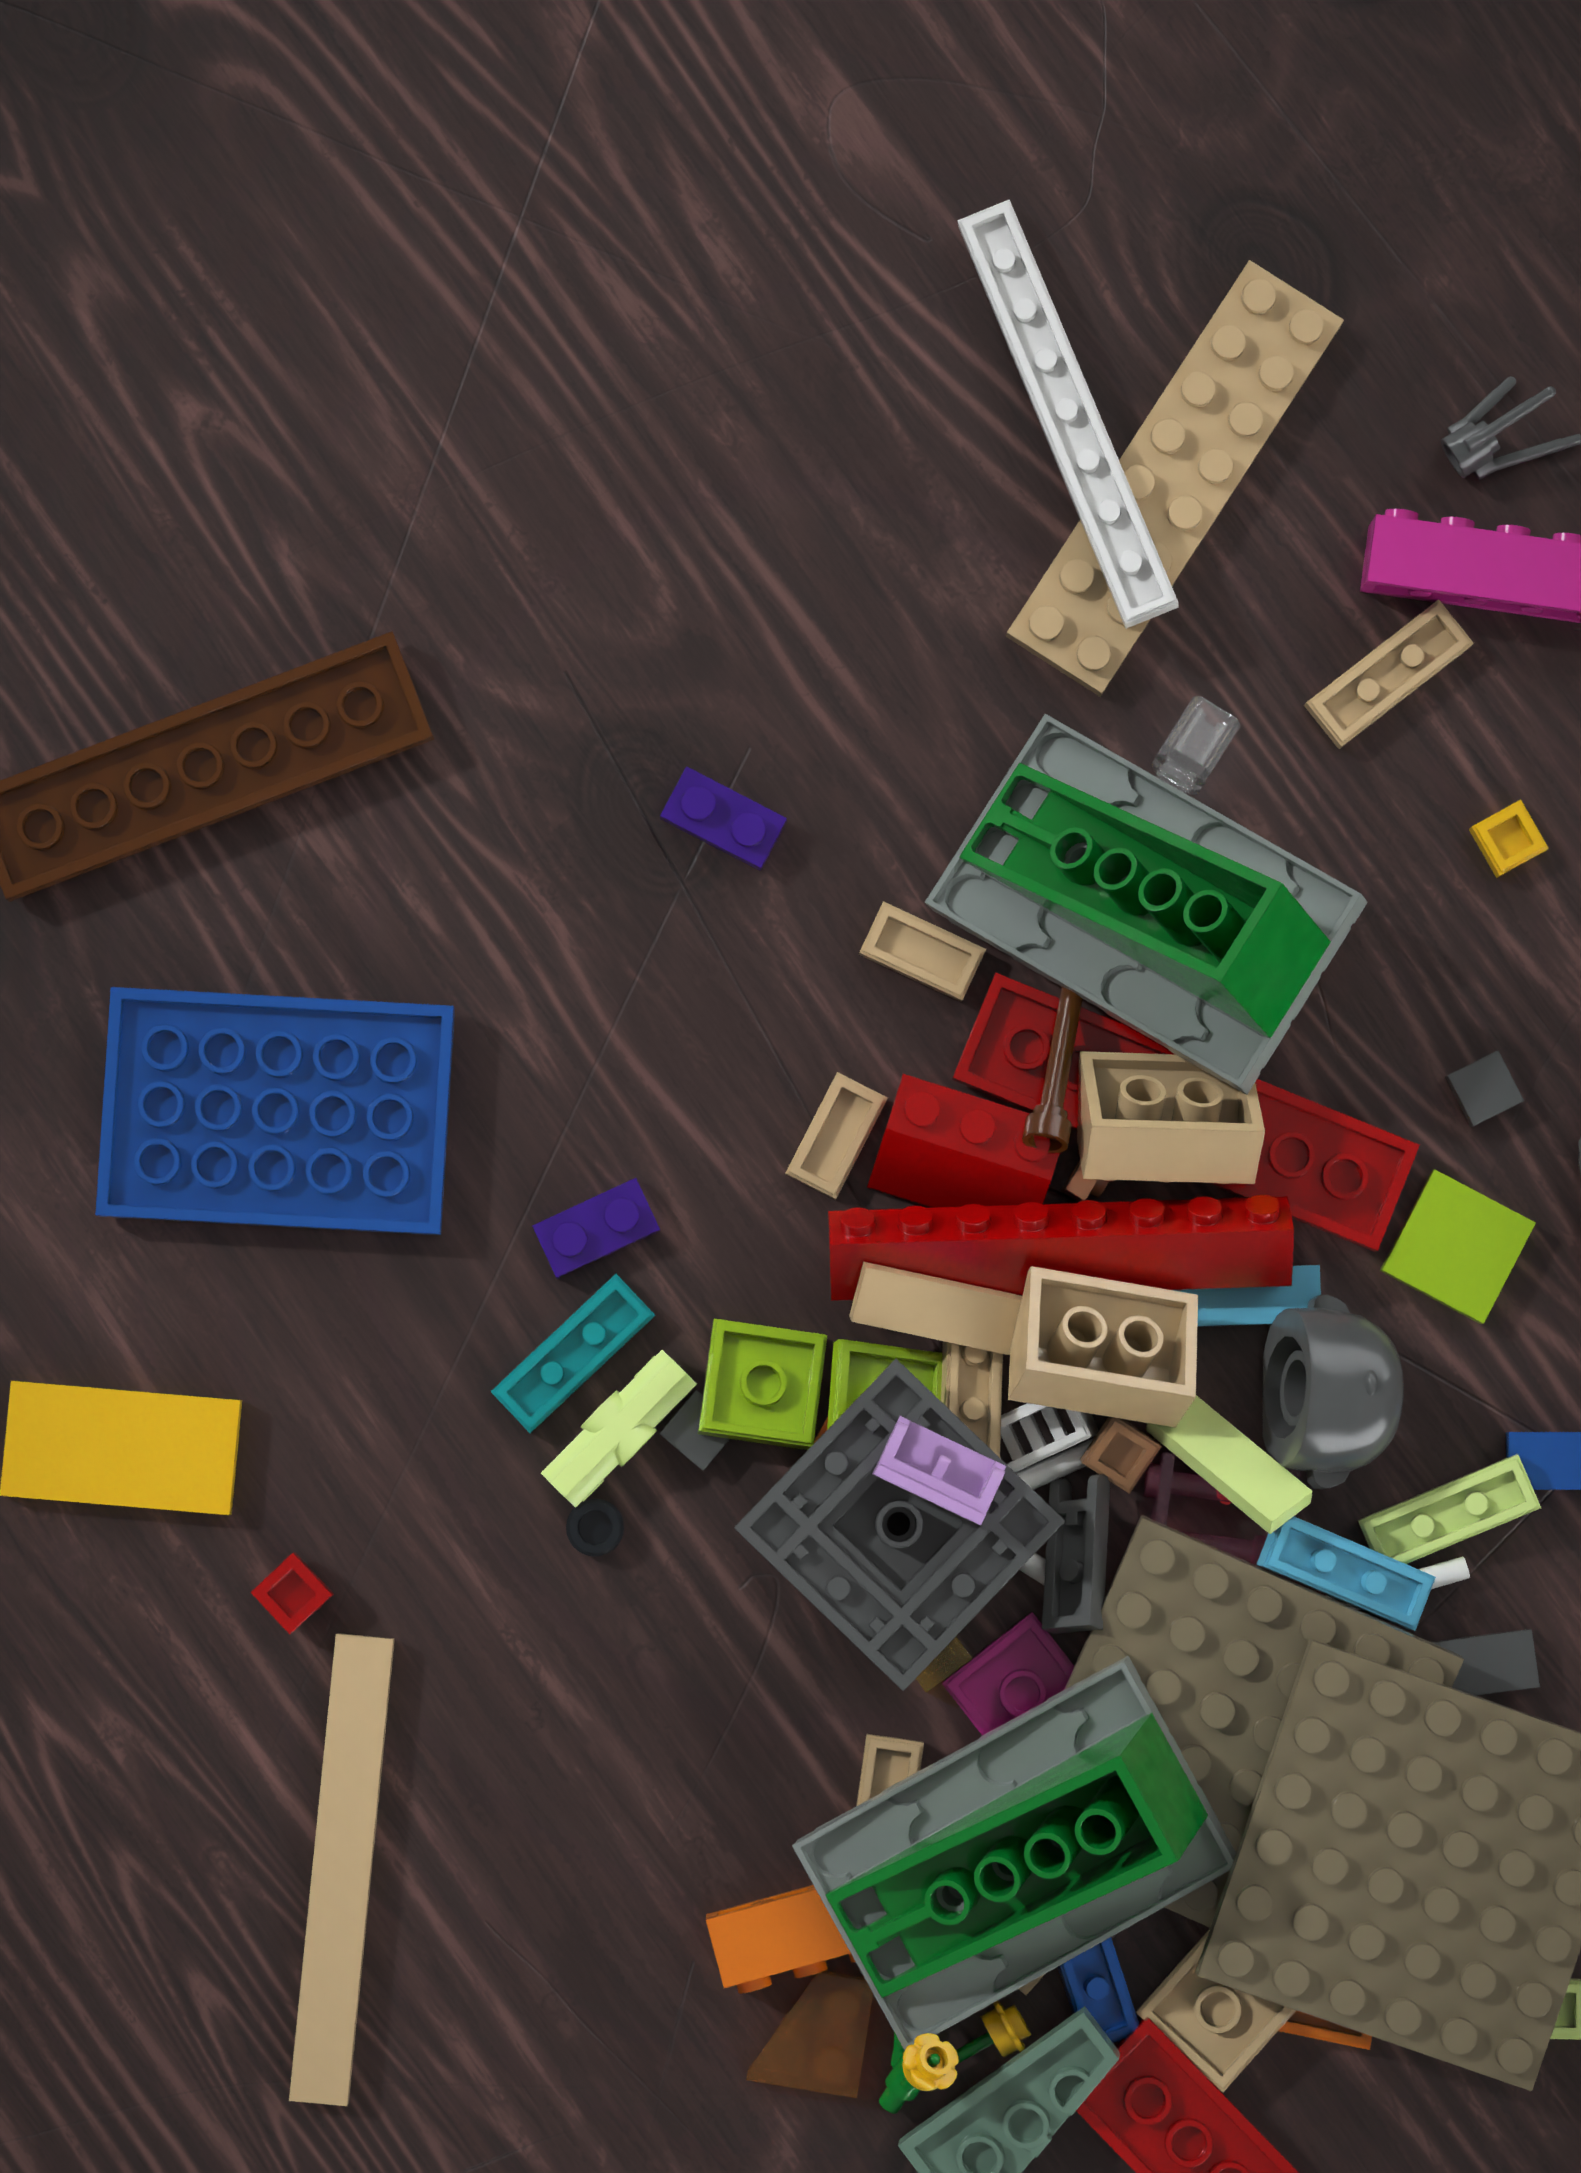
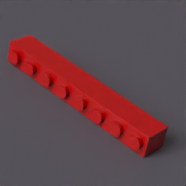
M1255 1195L1250 1198L1220 1199L1202 1196L1189 1200L1143 1198L1126 1202L1084 1200L1077 1203L1063 1204L1025 1202L1019 1205L983 1206L980 1204H967L961 1207L937 1208L908 1206L903 1209L874 1210L856 1207L843 1211H828L831 1301L854 1299L863 1262L1016 1295H1023L1027 1273L1031 1266L1168 1290L1292 1286L1294 1226L1288 1196Z

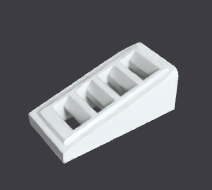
M1026 1403L1001 1415V1437L1013 1460L1007 1463V1465L1016 1473L1096 1436L1099 1430L1092 1414L1066 1410L1075 1428V1432L1069 1435L1057 1409L1054 1407ZM1039 1411L1042 1412L1055 1440L1048 1445L1033 1416L1034 1413ZM1017 1421L1020 1422L1033 1449V1452L1026 1455L1011 1425Z

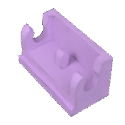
M899 1416L872 1475L981 1525L1003 1479L1006 1466Z

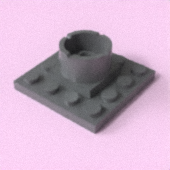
M895 1359L741 1519L734 1529L904 1691L1056 1532L1065 1520L903 1364ZM899 1416L1006 1466L1003 1479L981 1525L872 1475ZM896 1512L905 1514L909 1522L907 1530L900 1535L892 1534L887 1528L888 1518Z

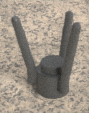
M1507 377L1463 419L1447 428L1449 435L1441 439L1442 448L1456 472L1462 478L1474 472L1476 478L1480 481L1497 470L1580 445L1581 434H1575L1493 458L1492 454L1500 450V445L1495 435L1554 397L1556 389L1552 386L1545 388L1489 425L1485 421L1476 424L1516 385L1514 377Z

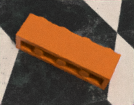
M814 1885L706 1914V1923L723 1987L727 1988L736 1985L739 1994L766 1988L772 1985L771 1975L793 1970L794 1978H802L823 1972L828 1969L826 1960L849 1954L850 1962H856Z

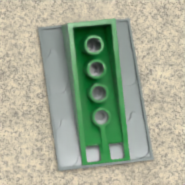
M1044 714L925 901L932 911L945 917L954 925L1006 953L1013 960L1050 981L1071 990L1082 999L1102 1009L1109 1016L1168 1048L1170 1052L1248 1095L1261 1074V1069L1266 1066L1288 1031L1291 1021L1296 1018L1321 978L1320 975L1326 970L1351 930L1350 927L1356 922L1368 903L1361 893L1047 714Z
M1129 1656L1048 1698L1044 1703L982 1735L978 1740L817 1827L811 1833L799 1838L792 1845L904 2051L908 2045L914 2044V2039L924 2033L937 2035L1230 1871L1236 1855L1218 1817L1202 1788L1198 1785L1174 1737L1170 1734L1169 1728L1150 1697L1147 1688L1142 1683L1141 1677Z

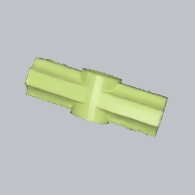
M663 1350L656 1356L654 1355L621 1392L616 1390L581 1425L583 1431L541 1472L575 1508L582 1501L584 1502L618 1465L624 1466L658 1431L655 1427L697 1385Z

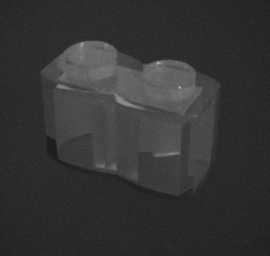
M1193 696L1151 763V768L1157 773L1156 777L1185 794L1186 792L1193 795L1199 794L1240 729V722L1236 717L1205 698Z

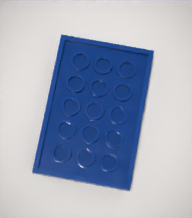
M111 987L95 1215L100 1217L441 1235L455 1007L450 1005Z

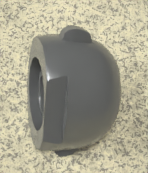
M1321 1294L1312 1298L1308 1302L1307 1308H1287L1276 1316L1269 1328L1263 1352L1262 1437L1267 1454L1286 1469L1306 1471L1307 1482L1313 1489L1322 1490L1338 1486L1345 1482L1350 1471L1367 1465L1382 1454L1394 1438L1402 1413L1404 1382L1402 1366L1396 1347L1381 1327L1361 1315L1350 1313L1346 1304L1338 1298Z

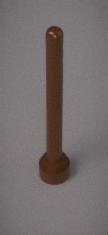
M1061 987L1041 1103L1034 1107L1033 1113L1027 1115L1022 1141L1026 1146L1034 1148L1037 1147L1033 1136L1050 1138L1048 1153H1060L1067 1150L1072 1127L1071 1122L1067 1119L1068 1113L1063 1109L1083 999L1064 987Z

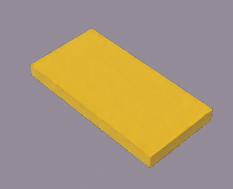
M11 1381L0 1496L232 1515L242 1400Z

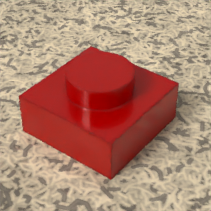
M293 1552L250 1592L289 1635L294 1633L334 1595L296 1552Z

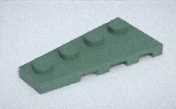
M1084 2006L900 2138L898 2147L918 2173H1022L1035 2157L1037 2158L1049 2144L1052 2136L1066 2119L1075 2113L1119 2060L1120 2052Z

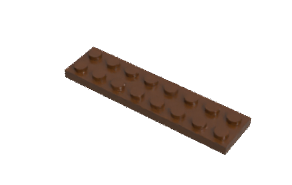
M393 631L0 780V886L5 899L11 902L434 740Z

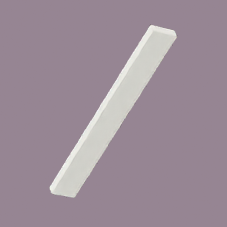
M1010 199L957 220L961 235L1125 628L1127 629L1179 608L1176 595Z

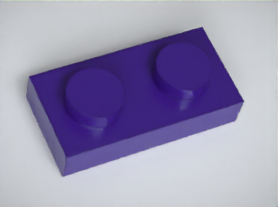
M687 766L660 815L661 820L759 871L762 870L787 822L786 817Z
M637 1178L532 1225L556 1278L661 1231Z

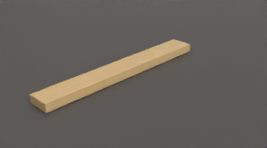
M337 1633L335 1637L289 2101L347 2106L349 2104L395 1638Z

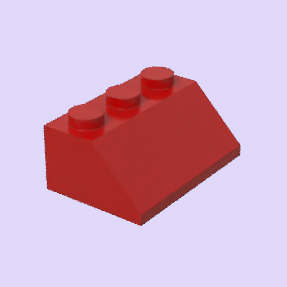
M903 1074L867 1188L930 1208L961 1207L967 1204H980L983 1206L1019 1205L1025 1202L1043 1204L1060 1153H1048L1050 1138L1033 1136L1037 1148L1026 1146L1023 1143L1022 1137L1025 1120L1030 1113Z

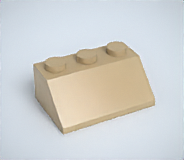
M1080 1051L1078 1064L1077 1143L1083 1179L1159 1181L1165 1183L1255 1184L1265 1135L1255 1083L1248 1095L1176 1054Z
M1031 1266L1027 1273L1010 1348L1008 1400L1176 1428L1196 1398L1198 1295Z

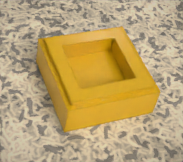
M1521 799L1469 828L1471 835L1496 878L1549 849Z

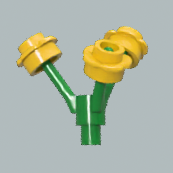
M995 2001L993 2003L995 2009L981 2016L988 2032L955 2050L950 2042L940 2041L936 2034L924 2033L914 2039V2044L908 2045L904 2051L894 2032V2048L891 2059L893 2069L885 2079L887 2088L879 2098L882 2108L896 2114L906 2101L914 2100L920 2090L933 2091L937 2088L940 2090L948 2088L957 2078V2071L955 2070L957 2064L993 2044L996 2045L1003 2058L1017 2050L1022 2052L1025 2049L1022 2040L1031 2036V2033L1015 2004L1005 2009L999 2001Z

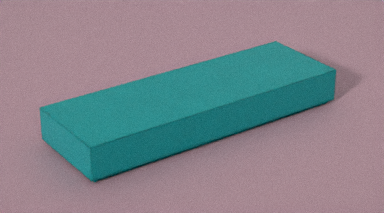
M615 1274L504 1378L491 1393L531 1434L656 1315Z

